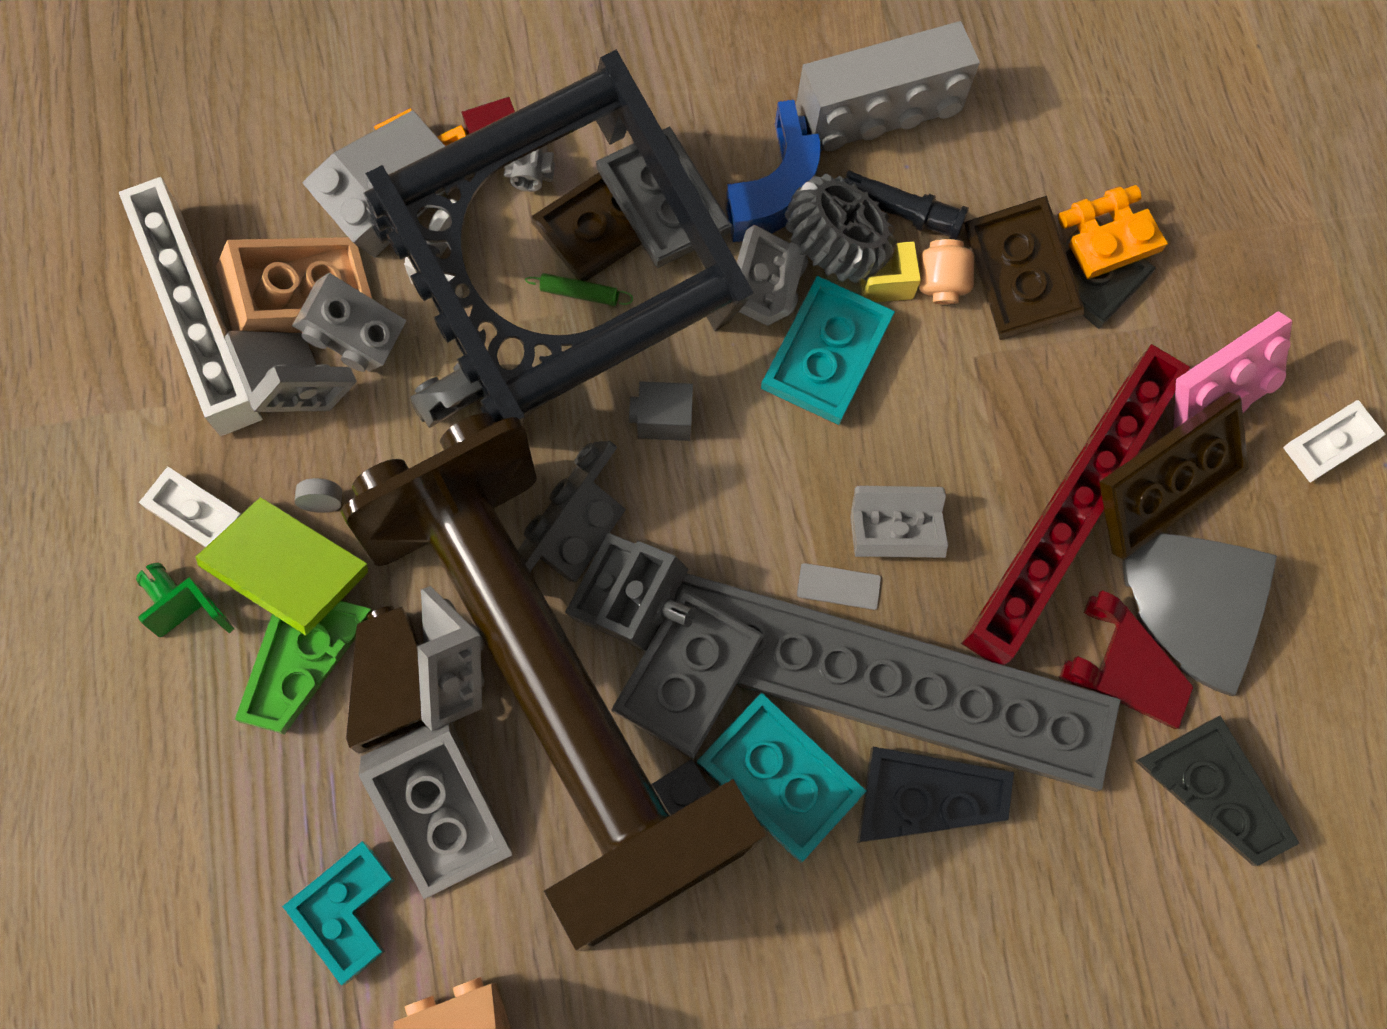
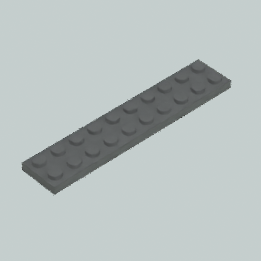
M688 573L676 593L675 601L684 589L764 635L736 685L738 687L1094 792L1101 791L1103 788L1121 699Z

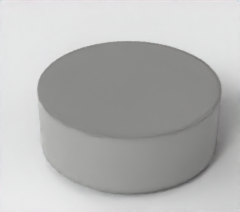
M312 478L303 480L296 485L295 505L303 510L326 513L336 511L341 507L342 488L333 481Z

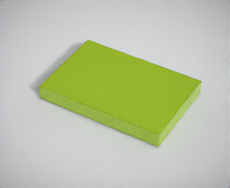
M261 497L195 556L199 567L304 635H307L368 573L366 562Z

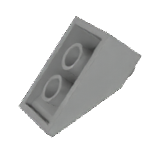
M412 110L334 152L302 183L350 240L375 258L390 242L382 244L370 223L372 218L366 208L369 205L363 192L369 190L365 173L383 165L386 172L390 174L445 147V145ZM445 190L436 195L441 196L445 192ZM425 208V209H423L422 211H420V213L418 214V217H419L427 208Z
M452 722L434 731H431L425 725L361 756L358 775L423 899L512 856L510 846L470 756Z

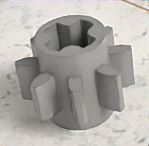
M544 146L505 166L504 176L511 177V184L519 190L537 191L541 189L543 180L553 181L555 163L553 162L554 153L547 152V146Z

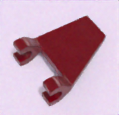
M1100 591L1098 597L1090 596L1084 613L1097 620L1116 625L1102 665L1099 669L1092 662L1077 656L1073 662L1065 661L1059 678L1073 685L1121 699V704L1168 727L1179 729L1193 689L1191 683L1118 597L1105 591Z

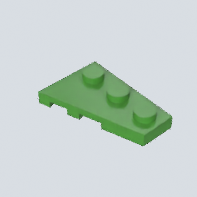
M340 601L307 635H304L272 614L235 720L239 723L285 735L356 639L357 624L368 620L367 615L373 610Z

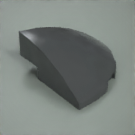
M1160 533L1124 560L1122 559L1125 585L1132 588L1134 598L1139 607L1137 619L1159 646H1163L1181 663L1180 670L1215 691L1229 696L1236 695L1263 618L1277 555L1217 541Z

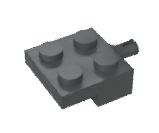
M607 533L565 613L574 620L646 651L659 625L665 618L680 623L685 627L692 625L693 622L688 617L695 619L696 610L675 601L676 593L689 569L675 555L638 540L635 544Z

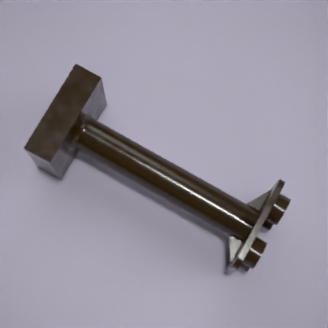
M479 413L469 416L450 427L440 439V444L444 450L417 465L408 468L404 460L391 459L364 471L352 484V490L356 497L349 500L342 507L341 514L348 527L377 566H384L395 562L428 543L433 547L601 851L602 856L544 890L575 950L587 951L751 852L766 837V834L734 779L671 816L667 813L494 510L497 506L522 494L536 482L537 477L526 430L518 417L506 418L496 423L491 414Z

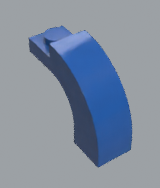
M794 100L780 101L777 104L774 125L782 157L780 166L773 173L762 179L727 184L725 207L728 220L732 224V242L743 241L746 230L753 225L771 234L785 227L788 220L784 214L792 200V195L806 181H809L817 174L820 159L819 134L807 135L804 115L798 116Z

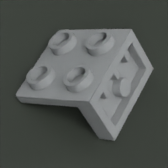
M229 331L224 337L254 412L330 411L357 381L351 367H330L327 364L317 365L307 341L301 336L302 333Z
M429 586L421 589L424 644L417 646L422 721L431 731H434L482 709L481 687L484 686L485 680L481 670L480 651L483 650L484 643L478 628L474 624H468L456 612L454 605L449 599H443Z

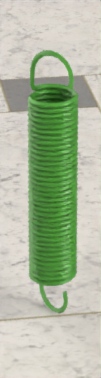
M542 273L541 278H525L527 283L536 285V283L529 282L527 279L540 280L541 292H549L551 294L568 296L570 298L574 297L616 306L619 293H626L631 296V301L628 303L619 302V304L627 305L633 301V296L630 293L618 291L617 287L598 285L592 282L569 279L548 273Z

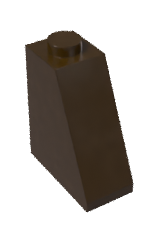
M393 606L376 609L367 615L368 620L357 624L346 740L349 748L358 754L425 726L421 716L417 646L420 644L410 617L402 606L396 609Z

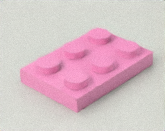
M1278 311L1176 379L1174 429L1227 392L1241 396L1242 411L1244 413L1253 402L1267 393H1273L1278 390L1286 378L1285 371L1288 350L1290 348L1292 320Z

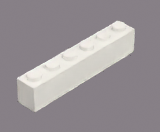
M161 177L120 191L119 195L204 417L220 437L263 420L260 412L253 411L224 338L228 330L175 198Z

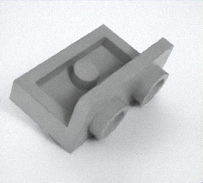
M756 225L746 230L737 264L754 294L741 308L740 313L769 326L793 312L798 301L796 289L799 278L804 273L808 264V257L800 255L802 249L799 245L792 242L788 243Z
M857 486L854 491L850 515L855 557L945 558L948 548L942 513L946 498L945 489L943 487Z

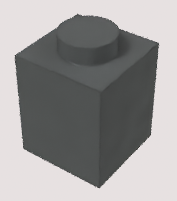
M640 381L639 397H630L629 423H637L638 439L690 441L693 384Z

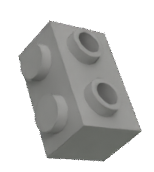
M328 273L315 282L292 326L303 332L301 336L308 343L318 348L326 349L328 347L342 355L341 361L357 371L364 372L365 370L371 371L384 365L407 320L331 273Z

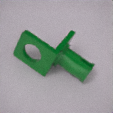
M152 563L146 566L155 578V581L149 579L143 570L136 576L139 586L145 590L154 602V605L143 612L138 619L158 637L165 636L202 606L211 618L228 633L235 629L211 597L190 577L177 586L161 563Z

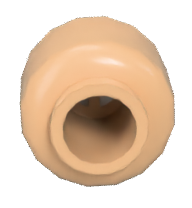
M943 239L930 242V248L925 249L919 255L921 279L919 290L928 296H933L934 304L949 305L959 303V296L970 293L974 287V253L965 248L964 242L960 240Z

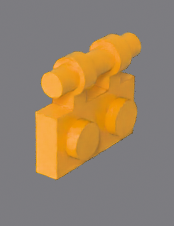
M1137 185L1125 189L1119 186L1107 190L1101 198L1092 201L1088 199L1080 200L1073 203L1071 209L1058 214V220L1063 229L1076 225L1080 234L1072 237L1068 245L1087 280L1160 253L1168 244L1149 209L1132 213L1129 205L1140 201L1142 196ZM1110 213L1113 222L1099 226L1095 217Z

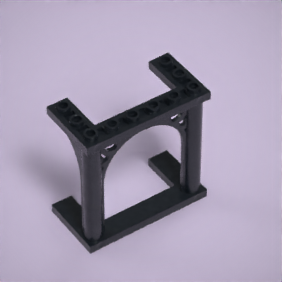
M617 49L600 57L596 72L405 167L388 174L384 166L381 165L365 173L369 190L363 192L369 205L366 208L372 218L370 223L382 244L389 241L400 260L406 257L410 260L416 273L410 276L413 285L423 301L432 299L439 312V315L433 318L440 333L447 343L455 340L463 356L457 359L462 372L470 384L478 381L484 391L483 399L480 400L482 407H480L481 413L491 414L496 423L506 418L518 417L523 425L526 417L547 402L707 317L714 331L730 323L754 294ZM594 121L599 125L609 145L623 139L626 131H628L704 265L705 270L602 325L580 333L568 335L541 334L523 329L505 320L479 296L471 283L463 262L461 251L462 226L468 206L474 195L498 170ZM474 176L473 179L471 180V182H469V181L466 180V179H468V178ZM454 188H459L461 198L459 201L452 203L446 197L436 194L445 190L448 196ZM425 208H438L445 211L451 217L452 224L450 228L444 231L429 230L420 224L417 218L418 214ZM427 242L446 243L451 250L450 256L446 259L438 258L437 256L441 255L439 249L427 244ZM445 274L455 277L448 281ZM460 286H465L469 290V295L465 298H460L455 293L456 289ZM472 306L470 316L468 317L464 309ZM485 322L491 323L497 332L496 336L491 340L488 350L485 347V330L478 331L479 326ZM516 338L523 345L524 356L516 368L506 370L500 366L497 353L505 340ZM538 345L547 347L552 354L540 356L539 360L542 363L533 367L535 358L534 347ZM562 346H572L567 350L562 351Z

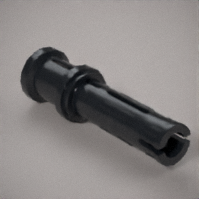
M848 170L847 178H844L847 184L855 182L859 190L862 192L868 191V196L874 202H880V210L912 221V226H915L919 231H923L926 228L948 236L949 239H958L969 207L962 206L959 209L937 201L936 195L929 193V195L924 194L921 197Z

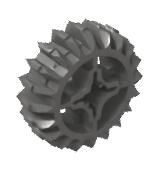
M824 174L822 177L813 176L792 195V200L784 214L788 220L785 228L793 234L790 241L801 247L800 255L808 256L813 261V266L819 265L822 267L827 276L834 273L842 282L849 278L850 281L857 283L861 279L867 280L869 277L876 275L889 262V257L894 253L893 247L897 243L893 236L895 228L887 222L890 216L880 210V202H874L868 196V191L862 192L859 190L855 182L847 184L842 177L838 176L833 179L828 174Z

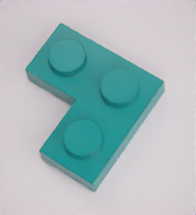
M361 841L282 906L341 986L349 983L385 952L356 912L395 880L364 841Z

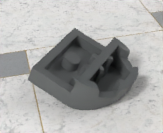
M458 363L453 367L454 372L440 380L438 377H433L423 382L415 389L416 394L410 397L413 409L422 422L425 421L429 428L474 403L484 395V391L478 381L472 384L468 382Z

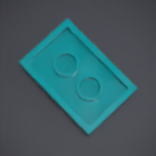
M817 276L761 383V389L840 425L895 311Z
M763 693L745 709L697 760V764L720 786L734 779L759 824L800 863L809 856L866 792L857 781Z

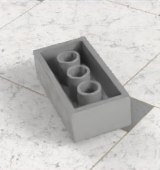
M958 21L803 64L796 101L798 116L804 115L807 135L819 134L820 151H834L846 143L860 139L873 140L885 132L899 128L911 129L923 121L937 117L942 119L949 118L963 110L980 61L962 22Z

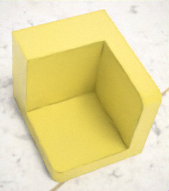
M897 243L892 259L876 275L869 277L867 280H860L863 297L874 302L911 300L914 298L921 281L915 243Z

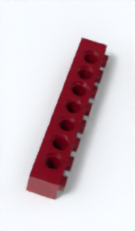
M1153 344L1148 347L1134 364L961 643L962 645L987 661L1000 665H1006L1015 657L1104 510L1099 481L1137 456L1176 391V379L1186 373L1190 366Z

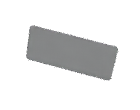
M803 563L800 569L797 596L799 598L875 610L878 606L881 577L875 574Z

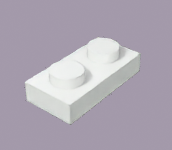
M1356 400L1290 441L1283 448L1311 483L1386 434L1361 402Z
M168 466L139 502L144 508L204 547L210 544L241 515Z

